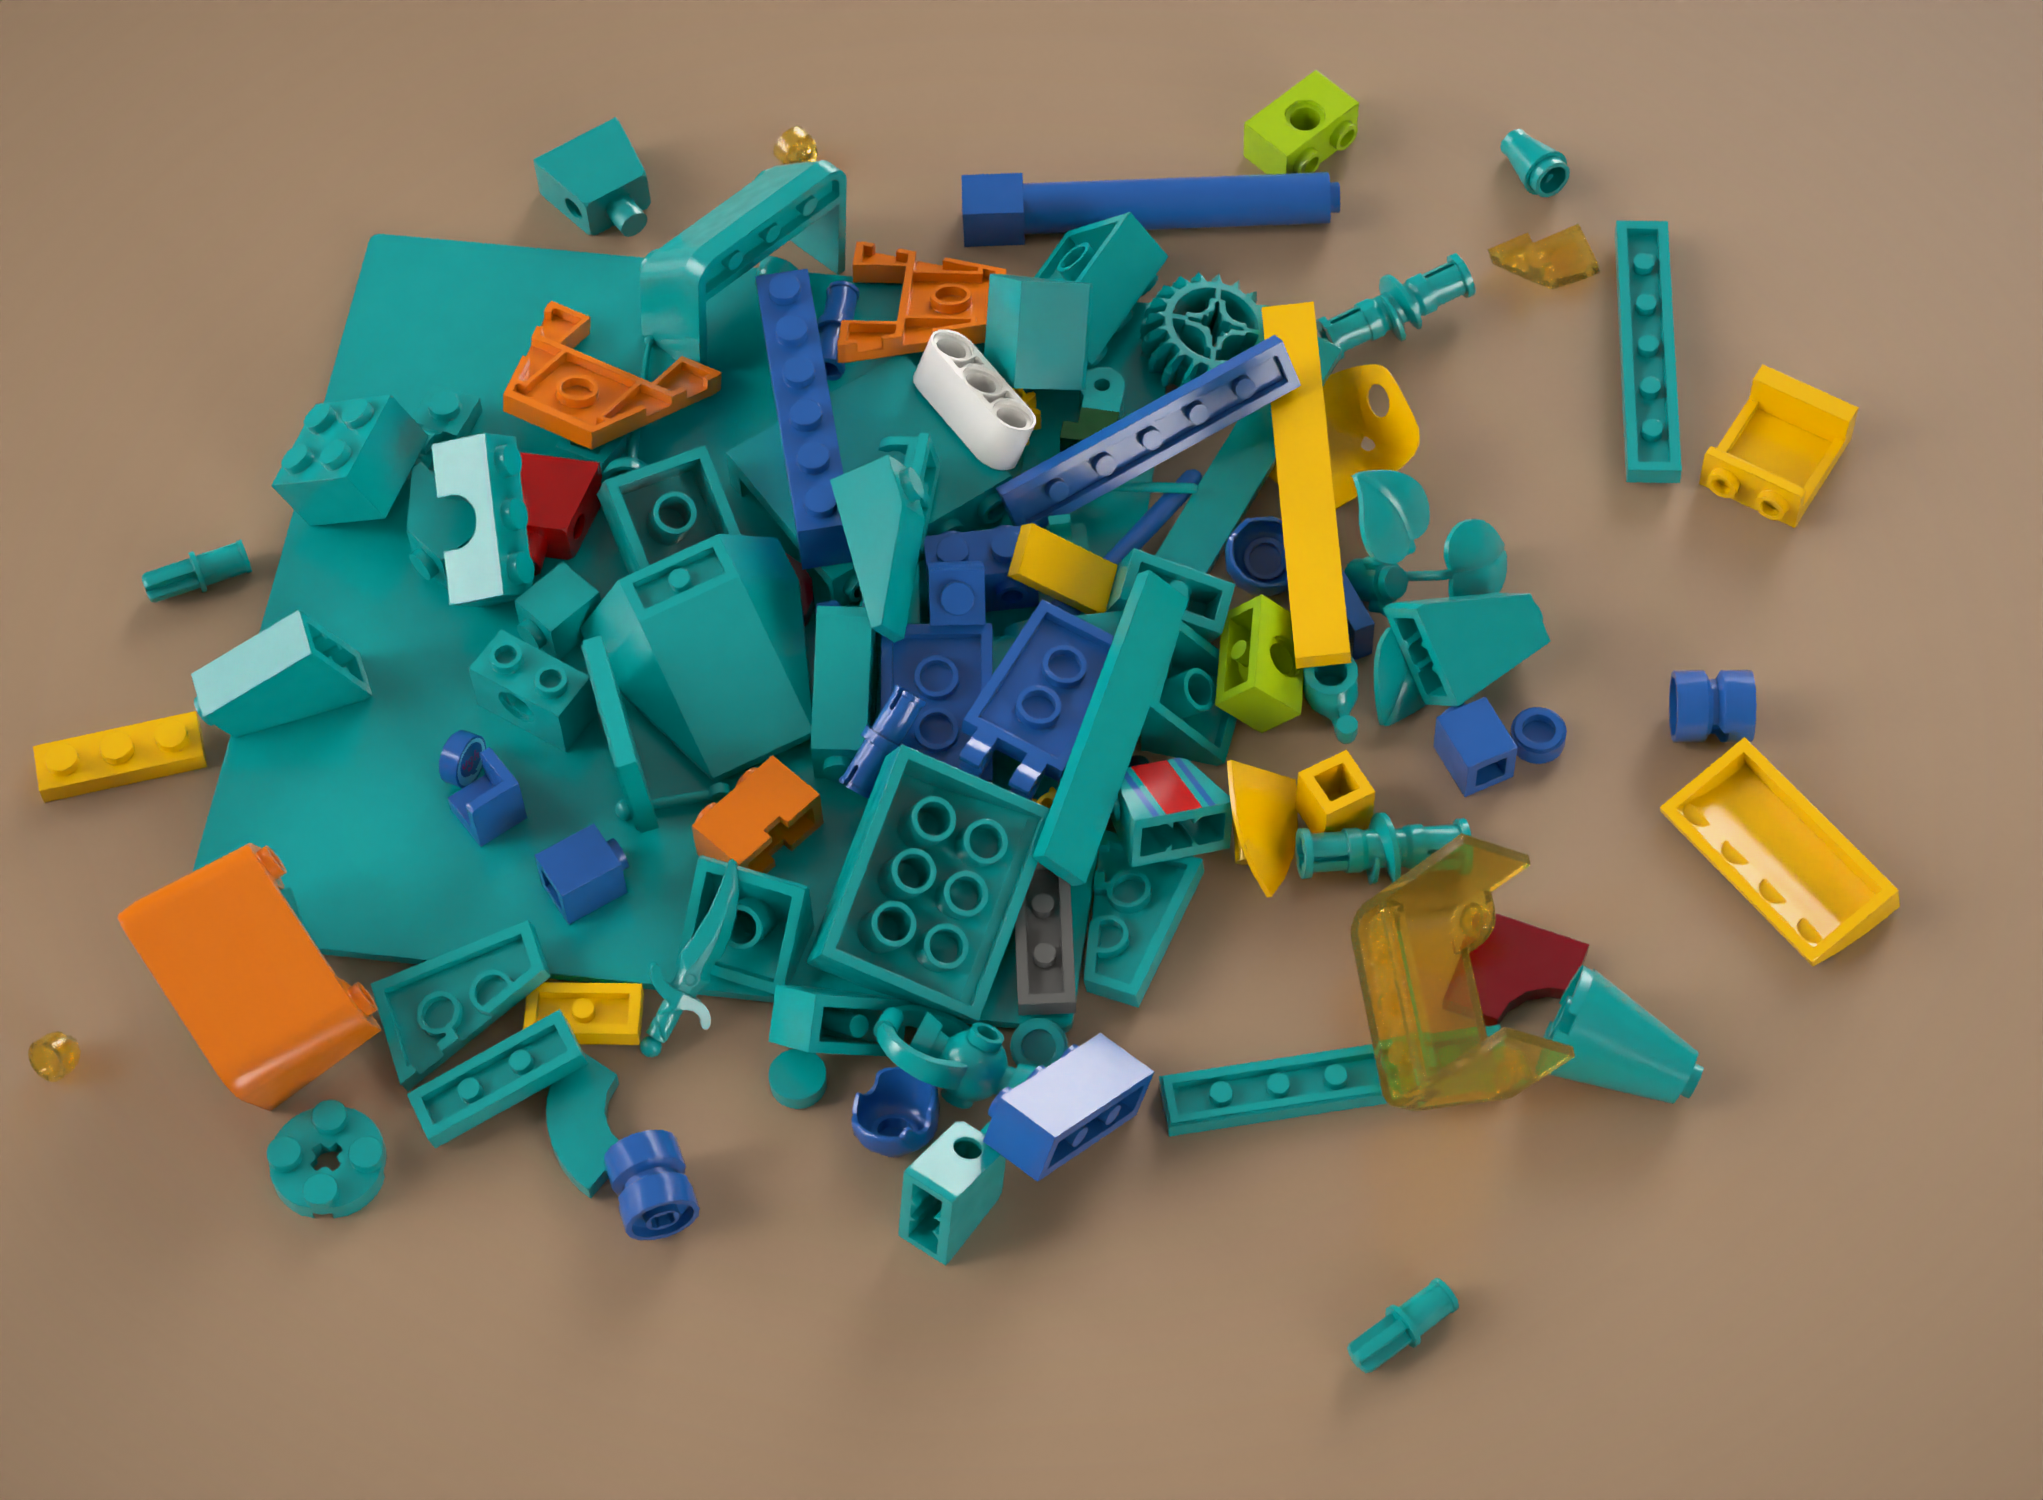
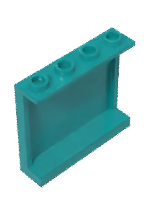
M906 354L892 357L830 393L843 474L877 460L880 456L888 454L905 455L898 451H879L880 440L884 437L918 436L919 433H930L941 467L926 536L939 535L946 531H973L985 523L991 524L998 521L1006 514V510L995 488L1011 480L1012 476L1007 470H998L983 464L970 451L913 383V376L917 367ZM776 423L726 452L730 483L741 497L751 492L799 550L779 426ZM924 549L923 553H919L917 565L925 559ZM853 562L814 568L829 586L831 600L836 599L842 606L861 600L862 593Z

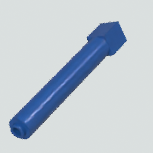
M1329 172L1023 183V173L961 175L964 247L1025 245V234L1067 233V231L1131 212L1146 230L1330 223L1331 213H1340L1339 182H1330Z

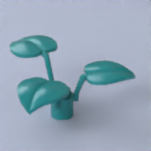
M1368 470L1353 474L1352 477L1359 502L1360 533L1369 556H1366L1364 559H1353L1348 563L1344 572L1361 601L1370 602L1368 607L1370 612L1380 613L1386 617L1383 608L1387 606L1386 604L1395 602L1405 594L1408 581H1442L1449 579V597L1499 593L1501 591L1507 574V553L1504 550L1505 544L1491 524L1484 520L1466 519L1452 528L1444 545V560L1448 569L1405 571L1397 563L1402 561L1405 556L1415 552L1416 545L1414 539L1423 535L1429 525V502L1423 487L1414 478L1398 471ZM1391 627L1387 628L1380 637L1374 658L1375 704L1379 725L1382 726L1393 725L1425 706Z

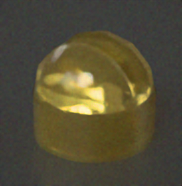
M794 126L785 131L777 140L773 149L774 156L783 165L811 162L817 159L818 150L816 142L801 126Z
M60 1031L43 1035L33 1042L28 1050L29 1061L34 1071L40 1077L50 1082H57L71 1073L78 1065L81 1054L77 1040L71 1035H64Z

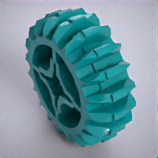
M1198 272L1190 282L1179 276L1172 286L1163 285L1162 289L1157 292L1156 298H1153L1152 302L1148 303L1144 313L1145 318L1139 329V339L1142 340L1141 356L1150 359L1148 362L1149 373H1163L1161 378L1162 388L1173 384L1180 387L1264 341L1261 307H1269V305L1256 304L1258 301L1257 291L1248 294L1240 291L1239 280L1231 286L1222 283L1220 274L1214 277L1212 281H1206Z

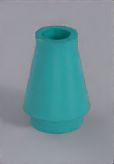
M1515 129L1509 132L1502 140L1501 152L1509 159L1525 189L1530 194L1550 197L1558 193L1566 185L1570 176V169L1567 165L1566 157L1562 153L1532 138L1522 129Z

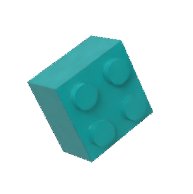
M391 394L316 404L306 415L304 427L293 447L284 455L281 462L282 467L271 486L310 526L385 519L429 435Z
M706 445L606 479L597 493L628 575L714 535H741Z

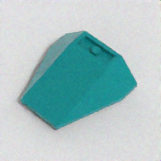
M730 534L714 535L619 579L580 627L585 640L599 635L602 636L621 695L714 783L758 764L772 755L775 756L811 739L812 696L801 586L778 538Z

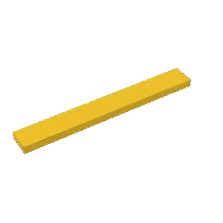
M1314 301L1261 307L1264 340L1276 335L1283 341L1301 384L1300 387L1271 402L1296 669L1352 663Z

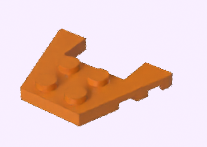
M857 241L852 264L853 282L902 283L903 288L897 321L842 320L837 343L838 363H850L924 352L933 332L940 329L956 331L967 337L973 344L985 343L990 274L1007 275L1006 269L947 257L943 259L942 265L917 261L916 251L899 248L896 251V256L876 253V245L874 243Z
M551 301L544 310V320L541 326H536L531 337V347L527 355H522L503 394V411L592 450L716 394L721 390L722 372L681 356L653 382H649L574 350L573 348L590 334V317Z

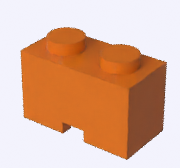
M772 755L758 768L753 767L747 770L740 777L735 788L718 803H710L699 813L695 823L692 825L696 853L699 857L703 855L724 862L734 859L737 862V866L767 874L776 866L775 859L771 857L783 845L793 851L824 823L820 794Z

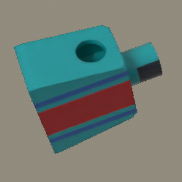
M1142 755L1131 757L1111 812V821L1131 867L1230 848L1233 817L1230 796L1188 759L1174 758L1150 763Z

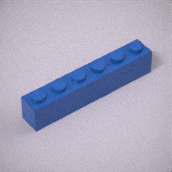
M808 269L755 276L760 317L802 570L853 562L830 482L831 479L843 474Z

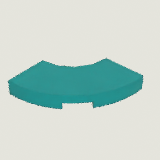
M584 1053L589 1064L550 1085L546 1105V1122L550 1141L562 1170L569 1180L591 1199L609 1178L604 1164V1155L612 1145L619 1141L611 1133L607 1122L609 1101L619 1085V1080L616 1073Z

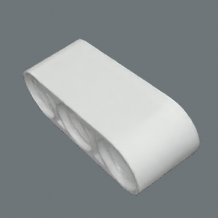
M948 329L934 331L914 373L913 383L983 464L998 470L1015 468L1034 429L1036 416L967 337Z

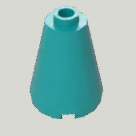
M1581 965L1558 1003L1561 1007L1554 1021H1550L1545 1030L1533 1062L1534 1068L1542 1071L1543 1074L1674 1104L1680 1095L1689 1099L1696 1089L1704 1067L1696 1064L1698 1051L1597 970Z

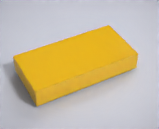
M1033 523L1021 525L1007 576L1085 614L1106 612L1118 565Z

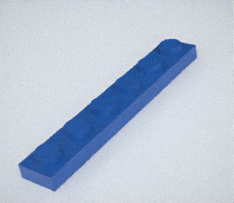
M1276 335L1269 337L995 488L1012 525L1015 527L1033 523L1044 528L1048 526V516L1069 514L1300 387V381L1283 341Z

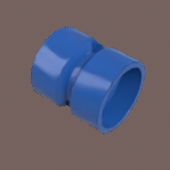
M1673 670L1669 687V724L1673 743L1705 742L1709 734H1716L1720 742H1739L1744 737L1749 742L1753 741L1756 728L1757 703L1755 679L1752 670H1720L1715 679H1709L1704 670Z
M647 1130L634 1133L616 1142L605 1153V1168L612 1190L619 1195V1212L625 1231L630 1238L642 1241L669 1237L690 1226L699 1216L700 1208L693 1186L688 1181L687 1176L684 1175L686 1165L678 1140L672 1132Z

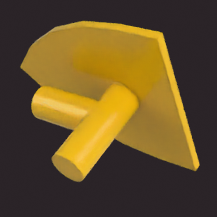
M1229 760L1227 761L1233 817L1235 863L1249 865L1252 874L1267 898L1272 897L1284 881L1294 855L1296 832L1298 830V811L1295 808L1296 779Z

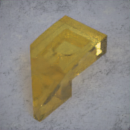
M1579 224L1534 243L1527 232L1487 249L1492 264L1549 289L1578 282L1600 273L1598 262Z

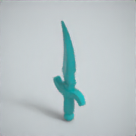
M730 859L727 862L722 882L708 913L694 936L679 953V969L673 981L668 983L663 979L657 962L653 961L649 965L651 983L664 1000L646 1031L649 1036L644 1037L640 1043V1051L646 1057L652 1058L660 1054L662 1043L667 1042L684 1010L695 1012L703 1029L710 1027L711 1016L709 1010L696 996L704 985L710 983L711 968L715 962L722 958L736 920L740 891L737 862L734 859Z

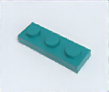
M559 1009L407 1093V1096L427 1139L436 1149L589 1063L566 1017Z

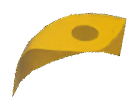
M1368 364L1341 370L1330 375L1323 386L1335 509L1358 497L1352 477L1353 474L1368 470L1398 471L1415 455L1420 444V430L1415 417L1394 377L1382 365ZM1374 384L1381 385L1389 398V410L1384 417L1377 416L1369 404V390ZM1364 437L1373 440L1376 445L1374 449L1366 451L1361 447ZM1275 465L1269 477L1278 484L1277 465Z

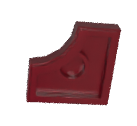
M1481 908L1444 997L1442 1011L1486 1026L1499 1025L1509 1011L1525 1001L1545 997L1561 999L1579 967L1584 965L1589 944Z

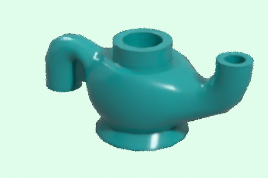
M1352 657V663L1303 669V692L1306 701L1315 712L1331 720L1336 738L1342 744L1352 743L1358 734V721L1350 715L1359 694L1357 681L1358 667Z

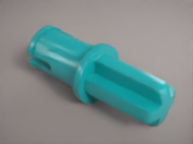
M240 539L235 543L196 556L194 551L188 552L190 557L188 559L144 573L142 575V582L149 600L156 603L201 588L202 593L207 592L206 586L244 573H251L252 568Z
M1435 1278L1428 1286L1399 1307L1394 1304L1387 1307L1385 1310L1386 1316L1349 1343L1347 1351L1354 1365L1365 1373H1371L1407 1345L1412 1348L1418 1346L1421 1343L1420 1336L1447 1315L1458 1310L1459 1303L1455 1294L1444 1281Z

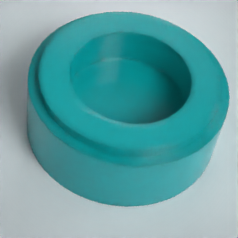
M1033 1018L1023 1022L1014 1031L1010 1042L1011 1056L1017 1066L1019 1063L1036 1067L1040 1065L1048 1067L1060 1059L1062 1054L1069 1048L1068 1037L1062 1027L1054 1021L1044 1018Z
M789 1049L779 1054L769 1068L768 1077L771 1093L783 1106L793 1109L807 1108L817 1103L826 1092L828 1083L826 1067L823 1060L816 1053Z

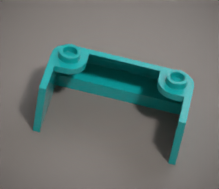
M827 160L777 165L770 169H765L756 176L754 181L659 249L649 252L640 266L642 335L645 337L651 335L655 340L654 344L675 360L684 356L708 366L706 301L789 240L837 275L845 271L846 174Z

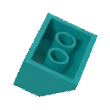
M1131 212L1067 231L1034 277L1093 283L1087 369L1094 367L1105 357L1108 352L1107 343L1115 332L1122 329L1133 317L1131 309L1140 296H1143L1155 286L1159 279L1157 272L1169 257Z

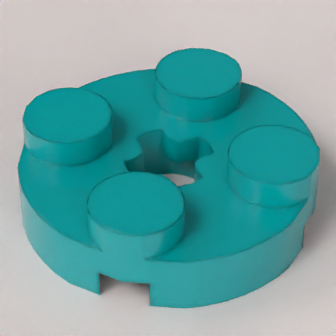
M336 1100L322 1101L314 1108L303 1111L290 1119L280 1129L275 1139L270 1142L266 1151L270 1177L278 1196L288 1208L305 1217L314 1218L313 1213L320 1215L332 1213L334 1218L351 1215L374 1199L382 1188L385 1179L384 1168L387 1152L378 1127L362 1112L347 1108ZM327 1152L339 1153L337 1159L340 1166L332 1171L326 1166L318 1171L314 1169L318 1163L317 1158Z

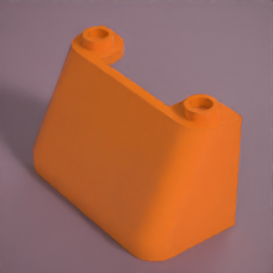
M248 843L135 901L118 914V920L131 943L226 1087L238 1099L272 1111L382 1029L372 1015L378 1010V1007L369 992L359 982L350 986L343 979L336 976L280 890L285 889L281 876L287 873L282 861L268 845L260 848L253 843Z

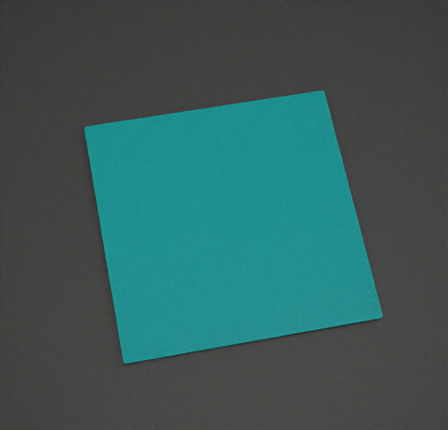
M375 234L368 242L324 403L391 394L412 417L434 383L480 398L482 413L468 436L481 433L516 437L519 452L555 457V446L562 437L504 412L503 394L522 355H527L531 347V337L536 326H541L544 320V310L551 301L590 317V334L575 346L574 350L640 377L646 346L644 343L645 336L642 335L640 266L644 257ZM753 267L706 301L708 367L722 372L721 390L714 395L641 428L638 459L649 465L706 445L741 535L778 538L784 552L801 563L798 548L755 496L750 492L741 497L731 485L726 452L778 423L760 317L757 287L755 285V276L758 268ZM808 272L816 319L823 315L827 287L834 281L842 280L851 282L859 289L860 296L859 300H857L854 320L897 321L903 288L902 283L853 282V276ZM1136 302L1131 309L1133 311L1131 320L1122 329L1114 333L1106 345L1108 352L1097 365L1090 368L1108 367L1122 375L1125 381L1124 417L1166 395L1167 386L1162 388L1161 378L1163 373H1149L1148 362L1150 359L1141 356L1142 340L1139 339V329L1145 318L1144 313L1148 303ZM985 343L974 344L984 356ZM655 344L651 347L647 379L649 382H653L677 361ZM924 352L906 354V356L918 367ZM894 356L845 363V373L842 374L840 379L827 380L829 393ZM1035 389L1030 391L1035 392L1036 409L1041 410V429L1032 431L1029 437L1030 444L1025 446L1015 468L1007 470L1012 479L1022 472L1025 452L1044 461L1060 453V434L1063 421L1078 423L1079 390ZM627 433L626 451L621 457H626L630 433ZM1155 467L1129 481L1153 482ZM412 469L385 519L310 526L293 510L260 632L295 611L300 610L360 653L373 696L358 703L237 738L230 735L192 872L248 843H253L260 848L268 845L284 864L287 873L281 876L284 888H292L305 929L324 955L418 965L515 924L529 920L537 932L551 976L548 979L585 983L642 984L643 989L656 990L649 976V965L654 961L659 965L663 979L671 983L679 969L676 961L699 857L696 853L692 825L695 823L699 813L712 802L705 801L654 810L659 828L640 833L639 830H636L633 819L622 820L615 813L616 804L619 800L624 799L625 796L613 764L599 710L598 714L570 749L564 752L477 704L468 668L501 629L523 640L517 631L519 619L515 602H506L486 607L451 606L448 590L434 577L427 580L414 568L409 559V554L412 553L406 531ZM1107 492L1069 513L1071 524H1086L1090 552L1103 558L1149 510L1151 493ZM602 506L576 556L569 560L545 557L541 573L533 578V585L563 561L599 591L602 601L619 579L628 575ZM1006 512L998 521L991 524L985 523L973 531L993 529L1001 525H1013ZM924 559L918 563L920 624H929L927 576ZM814 568L806 569L813 583L814 606L817 603L830 601V590L827 583ZM1038 591L1039 603L1042 599L1049 603L1052 600H1056ZM860 601L850 602L845 606L859 607ZM1037 607L985 612L986 623H992L993 637L1000 636L1006 627L1017 622L1028 621ZM815 608L808 625L805 627L812 704L816 636ZM581 642L560 661L589 676L581 648L583 642ZM877 650L879 676L875 721L881 713V650ZM622 696L651 799L708 790L711 785L716 784ZM458 730H466L484 738L486 749L490 747L519 782L527 819L482 847L479 846L450 809L448 797L462 788L444 782L439 773V759L442 749L449 737ZM811 739L774 756L820 794L824 822L793 851L783 845L771 857L775 859L776 866L767 873L771 876L809 886L814 929L790 985L824 987L893 997L855 985L806 964L869 800L842 783L824 778H814ZM995 749L993 752V784L1009 791L1011 789V786L1008 785L1009 781L1021 762ZM766 760L758 764H755L743 771H740L728 778H725L717 783L728 784L730 786V790L732 791L735 788L740 777L747 770L753 767L758 768ZM483 767L477 779L485 775ZM1044 775L1033 798L1038 800L1042 795L1049 792L1050 787H1054L1057 791L1060 783ZM594 823L606 841L614 838L619 843L628 860L629 868L623 870L628 893L568 925L541 884L534 855ZM1098 851L1086 884L1070 885L1076 1001ZM1014 925L978 1022L996 1027L1017 1029L1019 1025L1027 1020L1044 1018L1060 1025L1065 1033L1070 1031L1073 1027L1075 1013L1019 1016ZM710 975V983L704 985L697 995L774 1003L775 994ZM909 1002V1005L922 1006V1005H918V1004ZM951 1015V1016H953V1017H955V1018L961 1020V1021L964 1022V1023H968V1024L978 1023V1022L969 1021V1020H966V1019H963V1018H960V1017Z

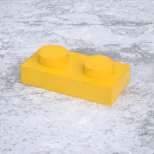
M543 982L526 997L523 1029L560 1009L579 1044L640 1045L644 1004L643 986L637 983Z

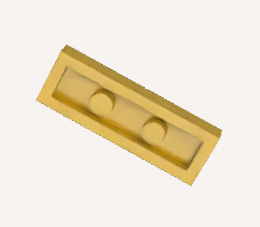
M196 711L33 746L38 787L44 803L207 767L201 724Z

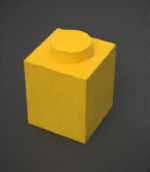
M1345 750L1298 772L1295 808L1312 833L1338 832L1343 828L1366 830L1373 816L1376 791L1349 752Z

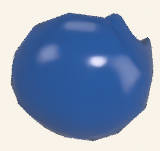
M1274 516L1245 519L1228 537L1225 547L1226 571L1238 588L1253 596L1262 594L1265 597H1272L1288 590L1282 520Z
M900 1067L879 1070L876 1073L872 1088L865 1094L857 1092L855 1095L851 1118L854 1135L868 1150L887 1157L899 1158L921 1149L932 1140L938 1129L940 1112L938 1088L911 1076Z

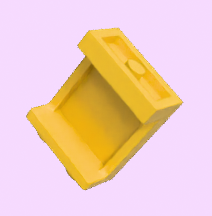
M1762 364L1753 378L1748 401L1717 448L1711 446L1705 453L1699 484L1709 488L1720 497L1731 498L1757 510L1762 516L1770 520H1778L1795 528L1849 444L1859 407Z

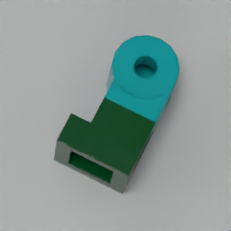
M1096 367L1087 371L1086 389L1079 390L1078 423L1063 421L1060 434V452L1124 418L1125 381L1116 370L1108 367Z

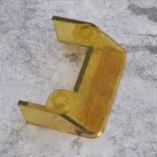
M1461 833L1366 901L1356 912L1351 925V942L1381 1090L1384 1099L1389 1105L1416 1112L1510 1099L1575 1057L1573 1046L1508 1027H1503L1490 1037H1487L1469 953L1483 944L1494 929L1496 917L1492 891L1531 865L1529 855Z

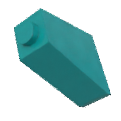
M1488 593L1394 602L1383 608L1425 705L1460 706L1551 642L1543 624L1542 612L1534 602L1531 593Z
M817 606L811 726V756L814 778H824L833 782H839L838 780L844 775L865 739L861 734L866 725L872 727L875 723L879 663L876 633L871 628L866 607Z
M300 610L295 611L191 674L197 697L194 698V705L201 719L210 726H217L234 738L358 703L373 696L360 653Z

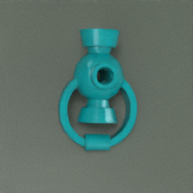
M917 1005L887 1007L882 1012L873 1029L880 1047L891 1061L911 1076L927 1084L942 1088L940 1093L943 1099L949 1104L962 1109L971 1108L974 1102L982 1101L994 1094L997 1096L1006 1087L1015 1088L1026 1081L1029 1075L1037 1068L1036 1066L1019 1063L1017 1068L1009 1067L1006 1051L1002 1046L1004 1036L995 1027L980 1022L974 1023L970 1027L947 1013ZM901 1026L918 1028L910 1046L897 1035Z

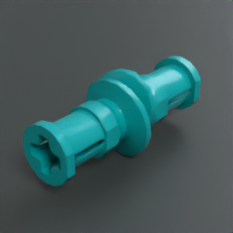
M1457 253L1447 256V263L1424 274L1418 273L1408 278L1403 284L1392 275H1384L1379 280L1380 295L1372 299H1364L1354 304V308L1329 320L1323 316L1316 320V326L1320 338L1342 348L1341 358L1339 359L1341 360L1345 356L1344 352L1368 340L1374 341L1383 337L1389 330L1394 333L1400 342L1406 340L1404 323L1409 321L1413 327L1418 330L1421 329V316H1426L1436 311L1439 306L1461 295L1465 298L1475 295V284L1463 259Z
M1379 812L1371 817L1368 830L1343 828L1338 832L1311 833L1308 828H1299L1296 832L1295 841L1296 865L1301 879H1311L1313 873L1344 871L1345 873H1360L1366 869L1370 885L1378 882L1380 869L1386 868L1391 883L1398 884L1401 878V867L1424 869L1428 865L1455 864L1458 869H1468L1472 861L1471 831L1465 818H1457L1451 825L1423 826L1422 824H1407L1401 828H1394L1389 816L1384 812Z

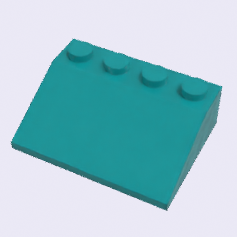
M903 744L884 758L806 964L855 985L896 998L906 999L909 1002L969 1021L978 1022L1038 862L1032 856L1050 808Z

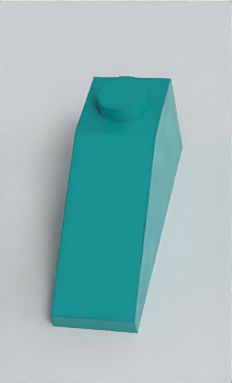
M888 454L833 478L830 482L871 628L895 643L904 639L925 522L919 500L924 498V488L918 474L912 467L907 468Z

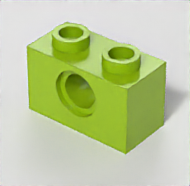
M1315 70L1244 123L1243 156L1265 174L1314 173L1321 162L1337 150H1345L1356 138L1358 133L1359 102L1318 70Z
M1262 594L1229 610L1220 639L1215 706L1260 733L1301 715L1304 668L1296 669L1291 612Z

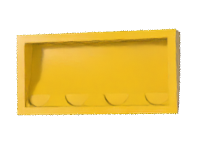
M1745 737L1660 807V812L1812 966L1825 961L1858 940L1900 907L1899 890Z

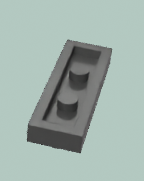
M1038 862L1015 922L1019 1016L1076 1013L1071 886Z

